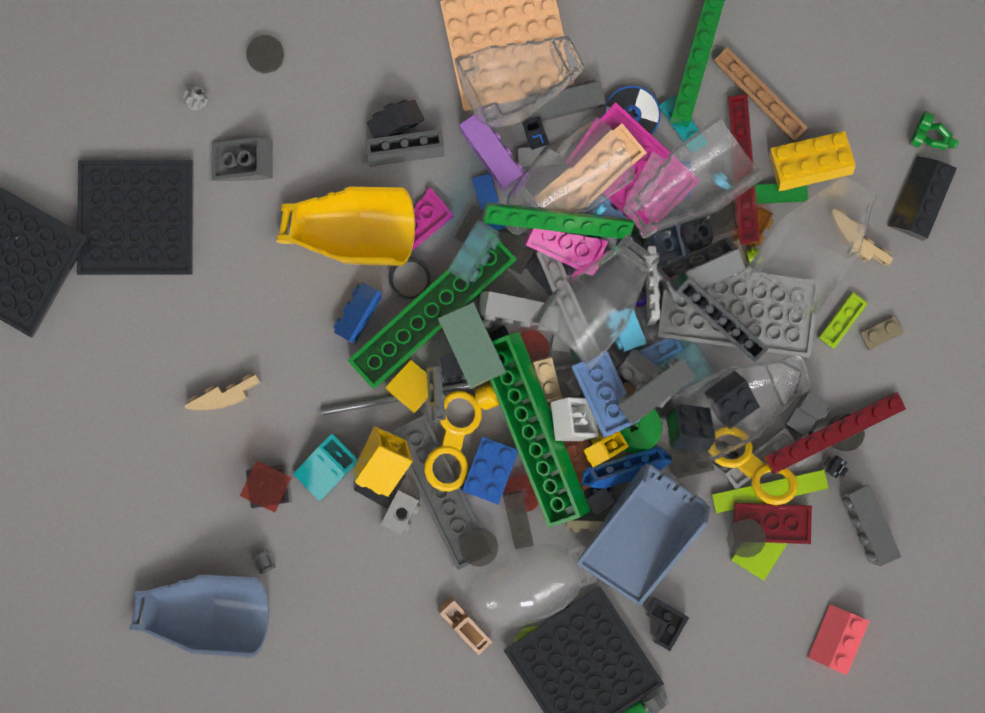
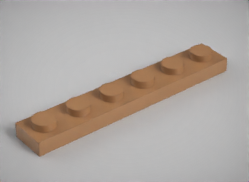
M728 47L713 61L793 142L808 128Z

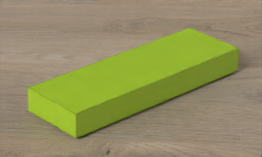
M852 292L818 338L834 349L868 303Z

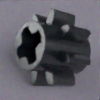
M837 455L833 458L828 457L824 463L827 466L825 472L836 479L839 475L844 477L849 469L845 467L847 462Z

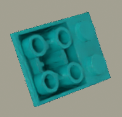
M332 433L293 475L321 501L356 466L358 458Z

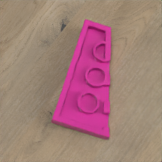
M431 187L428 188L424 197L418 201L414 208L415 237L412 251L454 217Z
M532 228L524 242L525 245L591 276L608 243L607 240Z

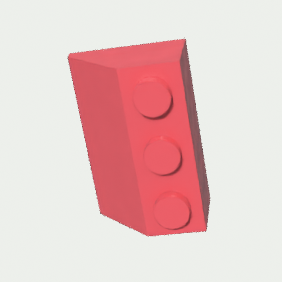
M829 604L808 658L847 675L869 621Z

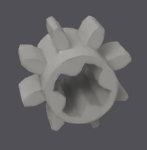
M198 86L190 87L183 96L186 99V106L192 110H201L208 101V98L205 97V90Z

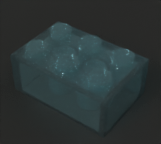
M478 220L450 265L448 272L469 285L471 281L475 283L480 275L478 271L480 266L486 265L490 258L488 253L491 248L495 250L500 242L499 232Z

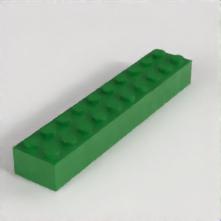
M491 231L488 232L357 351L348 362L372 389L378 388L442 329L438 318L469 305L481 292L509 269L517 259Z
M518 331L495 340L492 343L506 373L491 379L490 382L548 528L582 517L590 512L589 506L563 441H555L553 416L520 332Z

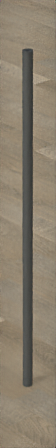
M577 360L554 365L555 372L571 370L572 366L582 361ZM488 380V381H486V382H484V383H482V384H480V385H477V386H475V387H479V386H482V385H484V384H487V383L490 382V380ZM467 381L442 386L444 393L470 388ZM393 395L324 407L321 408V413L323 416L398 402L399 400Z

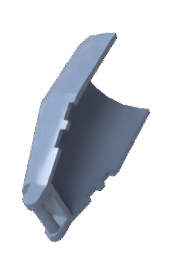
M198 575L189 580H182L179 583L165 585L149 591H134L135 603L132 624L129 625V630L146 632L189 653L249 658L254 657L261 650L266 639L269 625L268 594L264 584L255 577ZM143 598H145L142 624H140Z

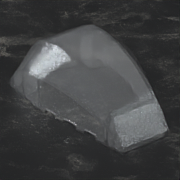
M569 36L547 38L539 42H534V40L526 41V43L516 45L515 43H509L507 46L500 47L493 45L455 59L462 90L477 120L494 128L508 127L521 123L555 98L585 70V66Z

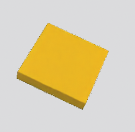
M410 360L385 389L411 412L415 413L428 399L427 373Z

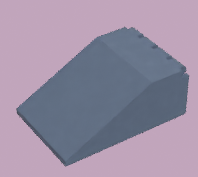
M647 463L641 467L626 486L576 563L639 606L642 605L707 526L710 506L707 505L705 500L697 495L691 499L693 492L681 484L675 488L677 481L665 473L659 477L661 471Z

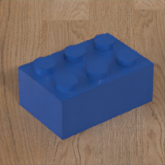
M482 437L462 491L498 505L518 450Z

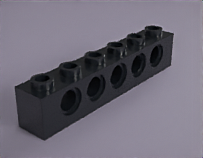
M682 271L671 282L670 286L679 296L751 360L756 362L769 349L687 273Z

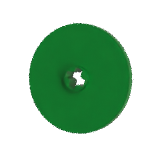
M656 409L639 420L640 422L635 424L637 426L635 429H632L631 425L620 430L629 446L623 451L639 453L649 450L657 444L662 434L663 425Z

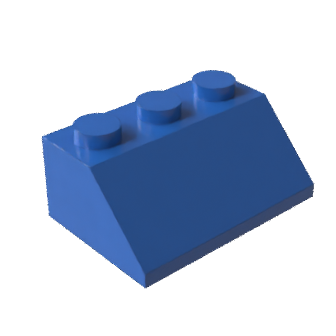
M363 282L360 286L357 285L352 293L354 298L351 303L349 301L343 308L345 313L342 319L338 318L333 326L335 334L354 345L383 297L382 292Z

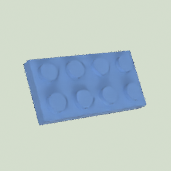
M605 351L572 366L571 369L603 438L631 426L617 407L619 404L618 399L627 393L608 352Z

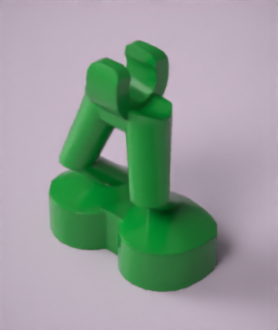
M924 111L910 139L909 145L918 148L925 142L930 147L941 150L956 148L959 141L952 138L953 134L941 122L933 123L934 114ZM938 129L943 136L942 140H933L928 137V130Z

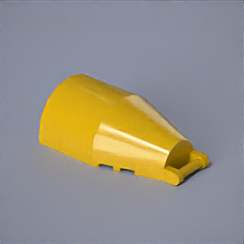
M347 187L343 191L331 192L327 196L320 198L315 197L295 204L281 205L280 231L276 237V242L296 244L350 265L402 266L411 255L415 237V214L412 199L403 187ZM290 213H292L290 232L287 235Z

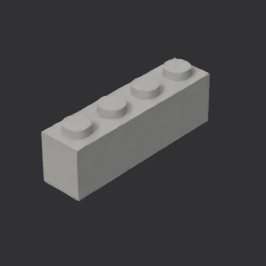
M483 291L481 292L478 313L483 315L485 320L495 321L498 318L502 319L501 323L513 324V322H518L520 327L530 328V325L536 326V330L547 331L548 328H555L558 305Z

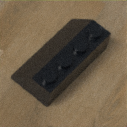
M917 156L888 227L922 241L928 239L957 168L939 160Z

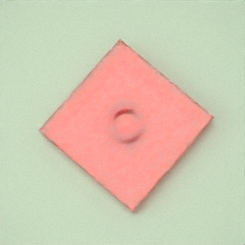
M256 461L240 496L275 513L292 477Z

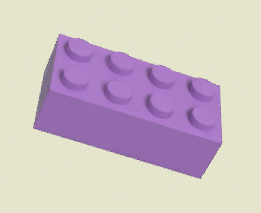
M477 112L459 125L460 132L504 193L522 181L523 169L517 161L513 162L512 153L509 148L501 145V137L496 130L492 131L490 129V122L484 114L481 116Z

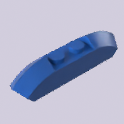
M655 447L605 462L595 467L587 468L583 472L582 485L593 488H608L631 481L646 463L661 470L671 463L672 457L663 448Z

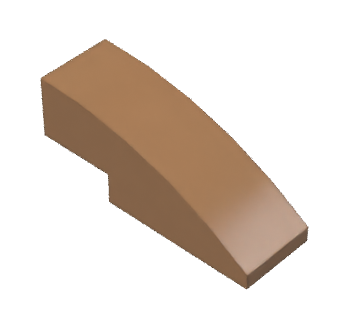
M452 596L437 608L440 615L478 655L493 643Z

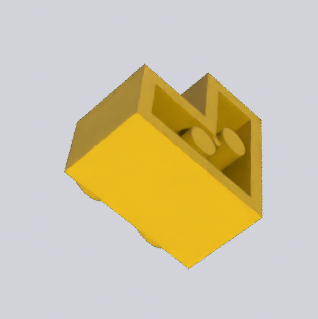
M598 427L599 437L590 439L593 445L583 451L592 467H595L629 446L620 431L603 438Z

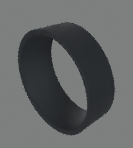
M409 257L407 262L419 264L426 272L427 284L422 291L424 292L430 284V271L423 261L415 257ZM392 266L389 271L388 280L393 292L402 298H417L421 293L415 296H405L396 290L393 284V275L399 266Z

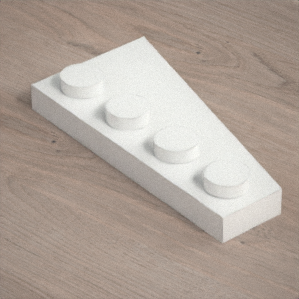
M648 246L646 251L647 325H655L657 320L660 319L659 275L656 270L657 264H659V252H656V246Z

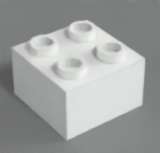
M565 398L551 402L555 441H585L599 437L597 423L586 399Z

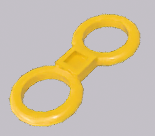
M456 390L448 393L443 401V406L446 410L448 404L456 398L468 401L474 411L472 422L467 427L457 428L448 421L447 416L445 420H440V424L445 429L441 447L435 448L429 453L425 461L424 473L427 481L440 491L450 492L458 489L465 483L468 476L469 465L466 457L461 452L464 436L478 428L482 419V409L475 403L474 395L466 391ZM441 454H450L459 461L460 475L453 483H442L434 476L432 471L433 463Z
M724 427L715 431L716 441L708 452L717 464L728 468L738 467L740 471L752 480L751 485L754 493L767 504L781 505L793 499L797 492L798 483L790 469L786 468L778 472L788 480V492L782 496L769 495L761 488L760 478L765 473L771 471L767 464H764L752 454L753 446L750 438L737 428L728 429ZM722 436H734L743 443L745 448L744 454L738 459L724 458L716 450V441Z

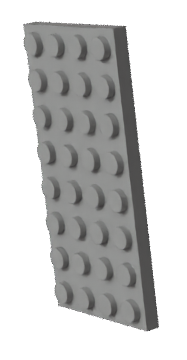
M741 271L736 276H729L718 284L705 287L704 290L769 348L766 352L806 358L811 357L820 281ZM663 288L657 337L738 348L684 299L674 301Z

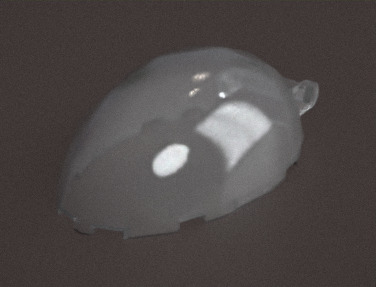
M534 544L517 548L493 560L476 575L467 592V609L477 621L493 627H522L549 619L566 609L578 597L582 587L597 582L596 577L594 578L593 574L584 568L582 570L586 581L581 582L571 554L576 552L579 559L584 552V545L569 550L560 545Z

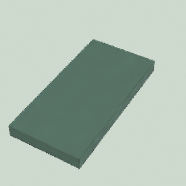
M474 303L438 318L470 389L506 373Z

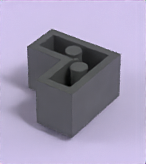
M811 391L804 392L784 425L801 436L806 437L814 432L816 428L815 422L827 416L830 411L828 408L830 403Z

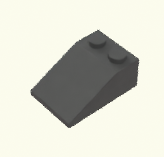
M262 137L212 143V181L273 179V141Z

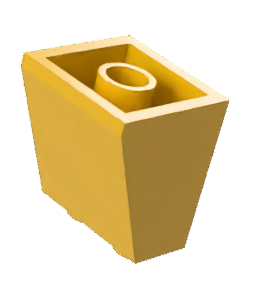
M374 426L353 470L355 482L361 487L372 489L377 494L389 496L413 462L408 441Z

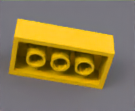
M845 131L770 148L769 160L779 191L852 175L856 166Z

